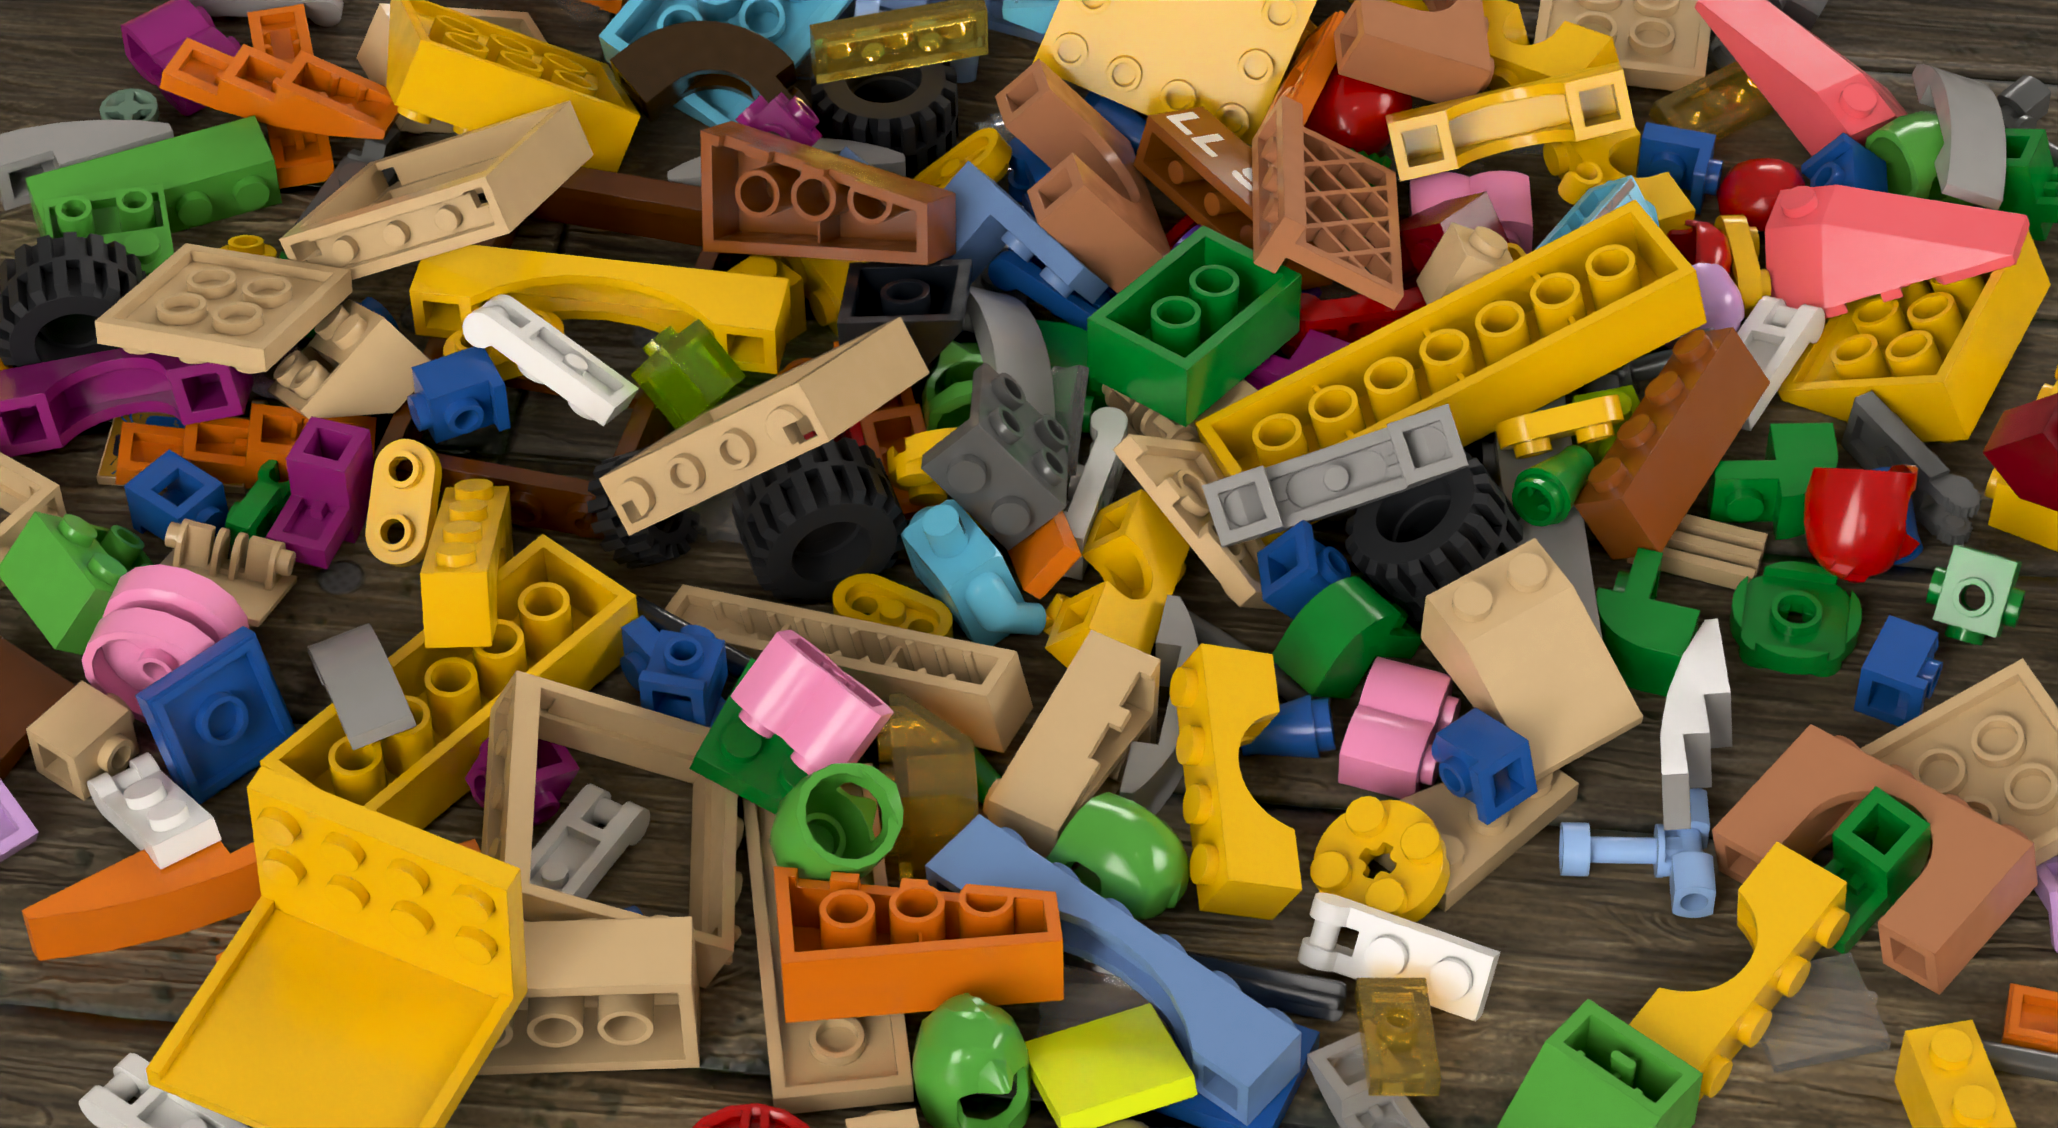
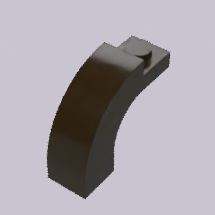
M691 21L669 25L642 36L610 59L615 80L650 122L684 97L710 89L732 91L748 98L752 102L762 95L768 103L782 92L789 100L794 96L800 98L815 113L810 102L797 87L794 86L787 90L797 82L794 61L770 40L758 33L733 24L717 21Z

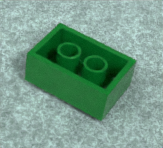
M1203 225L1087 318V376L1187 427L1299 333L1302 274L1282 264L1274 274L1253 263L1252 249Z

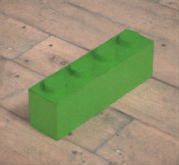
M255 115L25 178L35 223L41 237L47 235L42 199L163 183L171 233L282 203L275 160Z

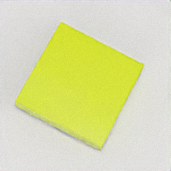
M1151 1003L1025 1041L1028 1049L1031 1079L1058 1128H1097L1198 1095L1193 1072Z

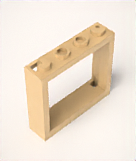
M569 100L372 161L279 240L288 260L351 270V279L354 280L511 233L593 156V152ZM394 167L399 181L389 187L382 170ZM484 193L488 202L481 204L477 194Z
M898 317L704 411L599 478V481L630 536L831 441L930 372L901 317ZM815 430L816 436L808 440L804 439L803 435Z
M516 670L490 712L481 853L521 869L523 920L538 922L578 920L587 917L598 919L648 917L530 883L538 739L693 784L689 916L693 918L699 987L706 988L723 965H730L732 963L734 944L741 936L740 927L735 925V905L739 899L743 882L742 873L736 871V851L740 845L744 829L743 819L737 817V798L739 795L689 769L711 728Z

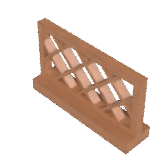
M1281 95L1252 139L1253 263L1275 274L1285 258H1288L1395 310L1404 296L1396 172L1304 127L1303 104ZM1367 182L1375 185V187H1371ZM1340 211H1341L1349 220H1347V219L1340 213ZM1313 241L1314 244H1315L1317 247H1315V246H1313V245H1311V244H1309V243H1307V242Z

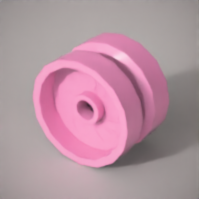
M161 564L135 567L120 577L108 601L103 618L99 620L81 659L85 677L92 687L103 694L113 693L119 696L130 707L134 718L147 724L135 695L240 627L244 626L249 629L247 615L232 595L212 580L190 570Z

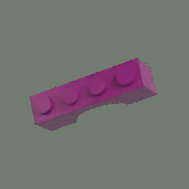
M123 348L0 370V452L8 457L62 448L75 436L92 426L116 417L134 413H167L178 418L183 425L244 414L254 382L252 374L239 372L232 366L209 362L188 364L180 361L179 357L155 353L135 355L125 352Z

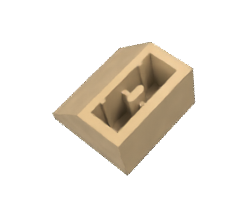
M348 299L343 305L339 304L315 326L317 335L301 352L299 350L292 352L278 365L273 375L276 381L267 391L277 400L308 419L311 416L334 418L395 413L407 400V396L415 391L411 367L431 360L383 316Z

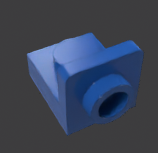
M1646 122L1641 139L1637 178L1651 177L1669 172L1681 189L1691 190L1690 203L1696 209L1695 214L1700 215L1706 194L1716 196L1720 185L1723 161L1713 159L1716 135Z

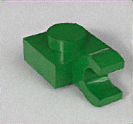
M268 460L260 467L256 483L243 500L235 502L229 510L225 528L230 529L231 552L235 539L240 532L247 533L249 539L253 535L266 538L291 496L289 480L279 482L280 473L276 460Z

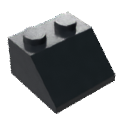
M972 259L940 260L930 265L883 262L850 263L837 320L839 346L901 317L926 366L929 365L963 331L973 273Z

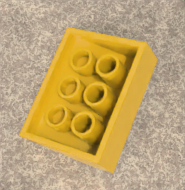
M391 0L386 88L394 105L398 106L397 111L401 115L422 124H430L433 118L454 125L453 131L460 135L570 100L593 152V156L581 167L618 172L641 116L627 93L615 80L613 71L608 64L426 0Z
M2029 229L2016 265L1946 285L1938 283L1935 278L1917 282L1902 288L1903 297L1883 302L1879 293L1846 303L1848 313L1825 319L1820 339L1816 343L1808 344L1777 391L1781 400L1848 422L1855 397L1873 391L1922 442L1941 441L1952 443L1959 440H1968L2051 285Z

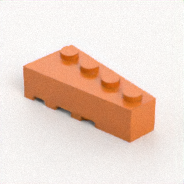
M773 866L786 1023L934 1011L949 998L967 992L971 996L979 997L984 1002L994 1006L1064 1000L1063 936L1057 896L1054 891L966 884L960 893L939 891L935 887L930 886L928 880L902 878L900 887L860 884V874L832 871L830 881L799 878L798 868Z

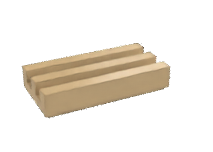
M1686 514L1662 551L1661 571L1736 589L1738 584L1747 576L1748 583L1753 578H1756L1766 549L1768 534ZM1635 557L1627 558V563L1633 564Z

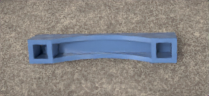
M978 814L925 865L926 880H928L930 886L935 887L939 891L960 893L966 884L1056 892L1063 936V951L1087 959L1118 976L1151 1003L1155 1011L1170 1028L1185 1061L1193 1072L1197 1092L1246 1126L1300 1072L1302 1032L1296 1028L1295 1024L1286 1014L1275 1008H1265L1247 996L1230 976L1221 971L1212 972L1188 956L1185 949L1174 938L1166 934L1157 935L1135 920L1122 903L1113 898L1104 899L1082 884L1069 867L1059 862L1051 863L1029 848L1025 840L1011 828H1000Z

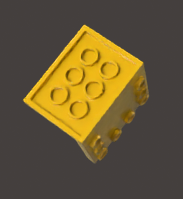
M1059 0L1033 63L1040 59L1060 78L1147 116L1203 106L1251 148L1252 139L1270 108L1317 0Z
M261 766L247 786L261 897L147 1066L146 1072L149 1085L253 1128H445L528 992L521 869Z

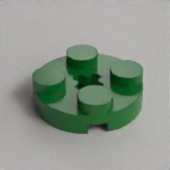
M1797 561L1776 562L1767 565L1762 576L1753 578L1749 583L1747 576L1738 584L1733 594L1729 624L1731 634L1739 645V657L1748 666L1758 669L1768 668L1786 674H1812L1817 677L1835 675L1840 671L1843 660L1853 652L1858 642L1862 621V608L1859 598L1853 590L1849 597L1845 590L1836 585L1838 577L1827 572L1821 566ZM1789 612H1798L1802 614V620L1806 623H1792L1785 619L1788 618Z

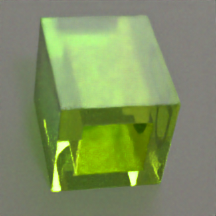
M699 319L680 333H677L672 326L659 333L643 348V351L649 358L631 374L675 429L714 407L746 377Z

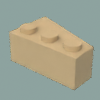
M1091 630L1002 778H998L991 785L983 804V813L988 816V820L1000 828H1011L1025 840L1029 848L1046 858L1053 850L1064 828L1078 810L1091 798L1106 792L1120 796V788L1132 741L1156 744L1161 659Z

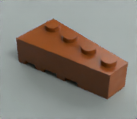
M734 121L700 130L702 241L704 252L930 265L956 254V193Z

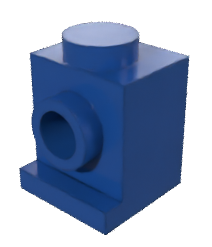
M1842 133L1801 165V173L1810 179V187L1842 185L1888 193L1886 162L1845 133Z
M473 346L411 367L415 393L407 396L409 411L416 428L419 431L428 429L435 443L467 434L492 424L496 425L499 432L511 428L505 383L485 348Z
M170 449L124 485L133 528L141 534L148 530L165 541L169 524L171 522L181 524L186 518L216 526L215 542L219 530L222 527L225 528L229 511L223 483ZM167 487V492L160 496L158 493Z
M1301 520L1257 552L1263 601L1293 620L1301 609L1320 591L1334 582L1351 575L1349 564L1344 556L1337 549L1331 546L1326 547L1316 541L1313 537L1312 525L1305 520Z
M1889 615L1861 668L1854 711L1898 727L1921 715L1925 698L1930 699L1942 671L1943 662L1934 659V654L1939 647V632Z
M686 625L679 632L661 630L647 669L641 671L638 679L641 707L710 727L728 676L725 640L716 639L710 630L699 625ZM667 693L691 697V702L666 698Z
M1475 707L1435 734L1436 738L1432 744V756L1440 763L1439 774L1444 785L1455 796L1465 797L1476 804L1478 819L1486 825H1489L1538 792L1529 740Z

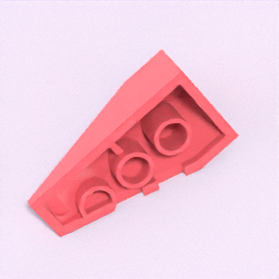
M1768 0L1697 1L1694 8L1811 156H1814L1842 133L1847 134L1865 147L1867 137L1900 116L1908 115L1885 86Z
M1842 185L1797 186L1792 189L1780 190L1765 227L1766 269L1769 271L1771 279V297L1783 299L1786 306L1798 309L1803 304L1824 309L1825 319L1848 313L1846 304L1848 302L1879 293L1883 302L1903 297L1902 288L1917 282L1935 278L1938 283L1946 285L2016 265L2030 223L2027 215Z

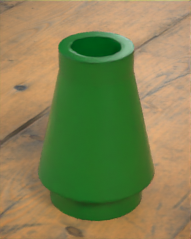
M1569 445L1560 453L1519 473L1512 492V503L1519 516L1527 523L1539 527L1558 524L1565 520L1588 479L1589 473L1595 467L1593 457L1583 447Z

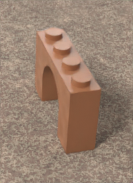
M1355 0L1334 32L1338 74L1434 103L1475 95L1479 91H1484L1490 84L1494 73V60L1490 57L1487 39L1489 23L1487 17L1484 16L1482 0H1422L1429 11L1409 8L1386 0Z
M1040 59L1036 60L995 96L1005 128L1052 169L1027 190L1037 223L1047 233L1101 278L1117 294L1171 251L1143 174L1133 166L1136 156L1131 142Z
M1810 724L1712 829L1718 869L1720 872L1743 884L1776 842L1811 860L1821 849L1833 842L1832 833L1871 790L1877 786L1928 822L1931 830L1929 862L1926 868L1878 921L1883 964L1940 995L2038 885L2034 842L2030 841L2016 827L2009 824L2000 825L1972 810L1958 796L1953 794L1944 795L1917 781L1905 768L1896 764L1887 765L1861 751L1847 737L1841 735L1833 736Z

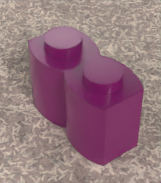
M170 0L120 25L125 54L131 64L143 78L156 85L165 99L184 116H189L207 106L160 89L163 70L188 37L232 57H235L241 48L240 43L233 36L226 37L215 28L210 15L202 6L195 7L188 0Z

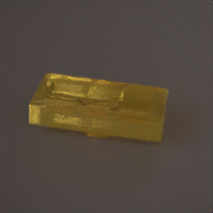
M1357 978L1355 1002L1368 1096H1439L1441 1072L1426 978Z

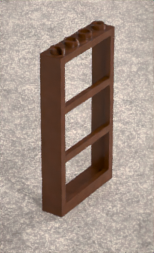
M580 167L528 216L530 218L703 247L702 192L700 186ZM521 224L509 234L475 243L474 245L510 249ZM702 248L694 268L727 272L736 265L740 254L704 252ZM664 336L644 385L632 383L639 390L627 407L632 408L633 411L613 457L649 447L664 437L693 367L690 347L669 336ZM430 337L423 354L431 361L444 357L443 347L448 338ZM524 375L504 381L507 387L560 396L547 385L536 383ZM407 400L394 413L374 455L375 461L380 451L393 441L411 439L420 442L425 430L419 431L416 428ZM436 453L442 467L438 510L446 487H455L457 482L467 479H487L493 482V486H509L512 523L524 527H537L575 534L584 538H605L603 532L595 534L591 523L598 522L597 513H588L587 501L596 499L595 495L587 491L590 480ZM409 459L401 461L396 468V477L399 481L407 480L413 472V465Z

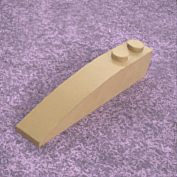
M682 584L665 608L668 612L692 625L707 628L716 638L725 640L727 644L755 659H758L777 632L791 629L817 647L843 672L867 687L889 707L901 709L912 715L922 727L923 736L936 739L966 740L975 747L1004 753L1033 709L1018 653L1014 650Z

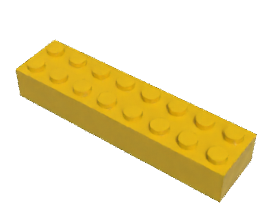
M1633 200L1195 422V426L1201 443H1205L1225 478L1262 465L1266 468L1386 428L1388 423L1445 404H1449L1462 446L1465 447L1496 431L1495 424L1510 418L1529 414L1706 324L1707 320L1697 273L1636 200ZM1288 530L1261 537V540L1266 547Z

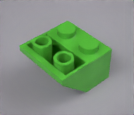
M163 183L42 199L46 234L50 235L52 239L63 237V232H77V237L87 238L90 233L101 235L106 244L117 241L125 246L126 255L135 254L141 262V269L146 272V276L174 254Z
M35 511L0 564V578L55 650L83 655L99 620L103 618L108 601L120 577L135 567L154 564L143 551V541L135 533L122 526L113 525L108 529L91 525L82 518L72 514H65L62 518Z
M1587 999L1545 1041L1497 1128H1691L1695 1124L1703 1073L1595 1002Z

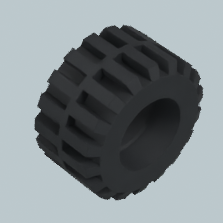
M878 33V37L872 38L864 35L853 38L854 42L851 44L841 43L833 48V55H824L819 60L818 69L813 70L811 77L812 107L819 119V123L815 128L823 135L821 138L868 143L903 153L905 155L906 177H916L920 172L956 146V137H959L957 74L955 68L950 67V59L944 52L936 53V46L927 41L915 42V37L903 34L901 37H891L890 33Z
M63 232V237L52 239L50 235L37 238V245L32 247L23 244L14 250L15 259L6 258L0 265V358L4 365H12L15 368L120 348L97 344L95 320L147 277L146 272L142 271L141 262L135 254L126 255L124 245L117 241L106 244L104 243L103 236L90 233L87 238L77 237V232Z
M844 437L837 442L832 439L819 447L740 483L735 492L738 500L732 503L734 523L754 575L765 591L771 590L774 597L783 601L793 597L795 604H808L812 600H819L820 604L833 601V592L842 580L852 575L863 573L882 577L880 572L894 565L898 560L896 552L904 549L905 546L901 534L907 527L906 518L881 459L877 458L874 450L867 445L858 446L857 441Z
M1466 451L1464 452L1469 464L1468 467L1401 493L1354 508L1353 510L1356 514L1347 519L1345 531L1349 534V537L1345 540L1348 553L1352 556L1351 560L1378 594L1403 608L1408 614V619L1411 621H1423L1425 598L1427 595L1519 547L1517 543L1523 540V527L1518 522L1521 519L1518 512L1477 458H1472Z

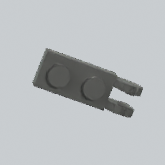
M1873 391L1855 397L1842 438V447L1865 470L1901 464L1916 465L1918 467L1916 490L1911 494L1916 522L1919 521L1932 535H1936V539L1942 541V544L1946 543L1950 546L1963 545L1964 542L1968 543L1973 530L1969 517L1973 518L1974 514L1977 515L1982 503V495L1978 493V489H1974V485L1966 477L1949 474L1950 470L1942 463L1940 458Z

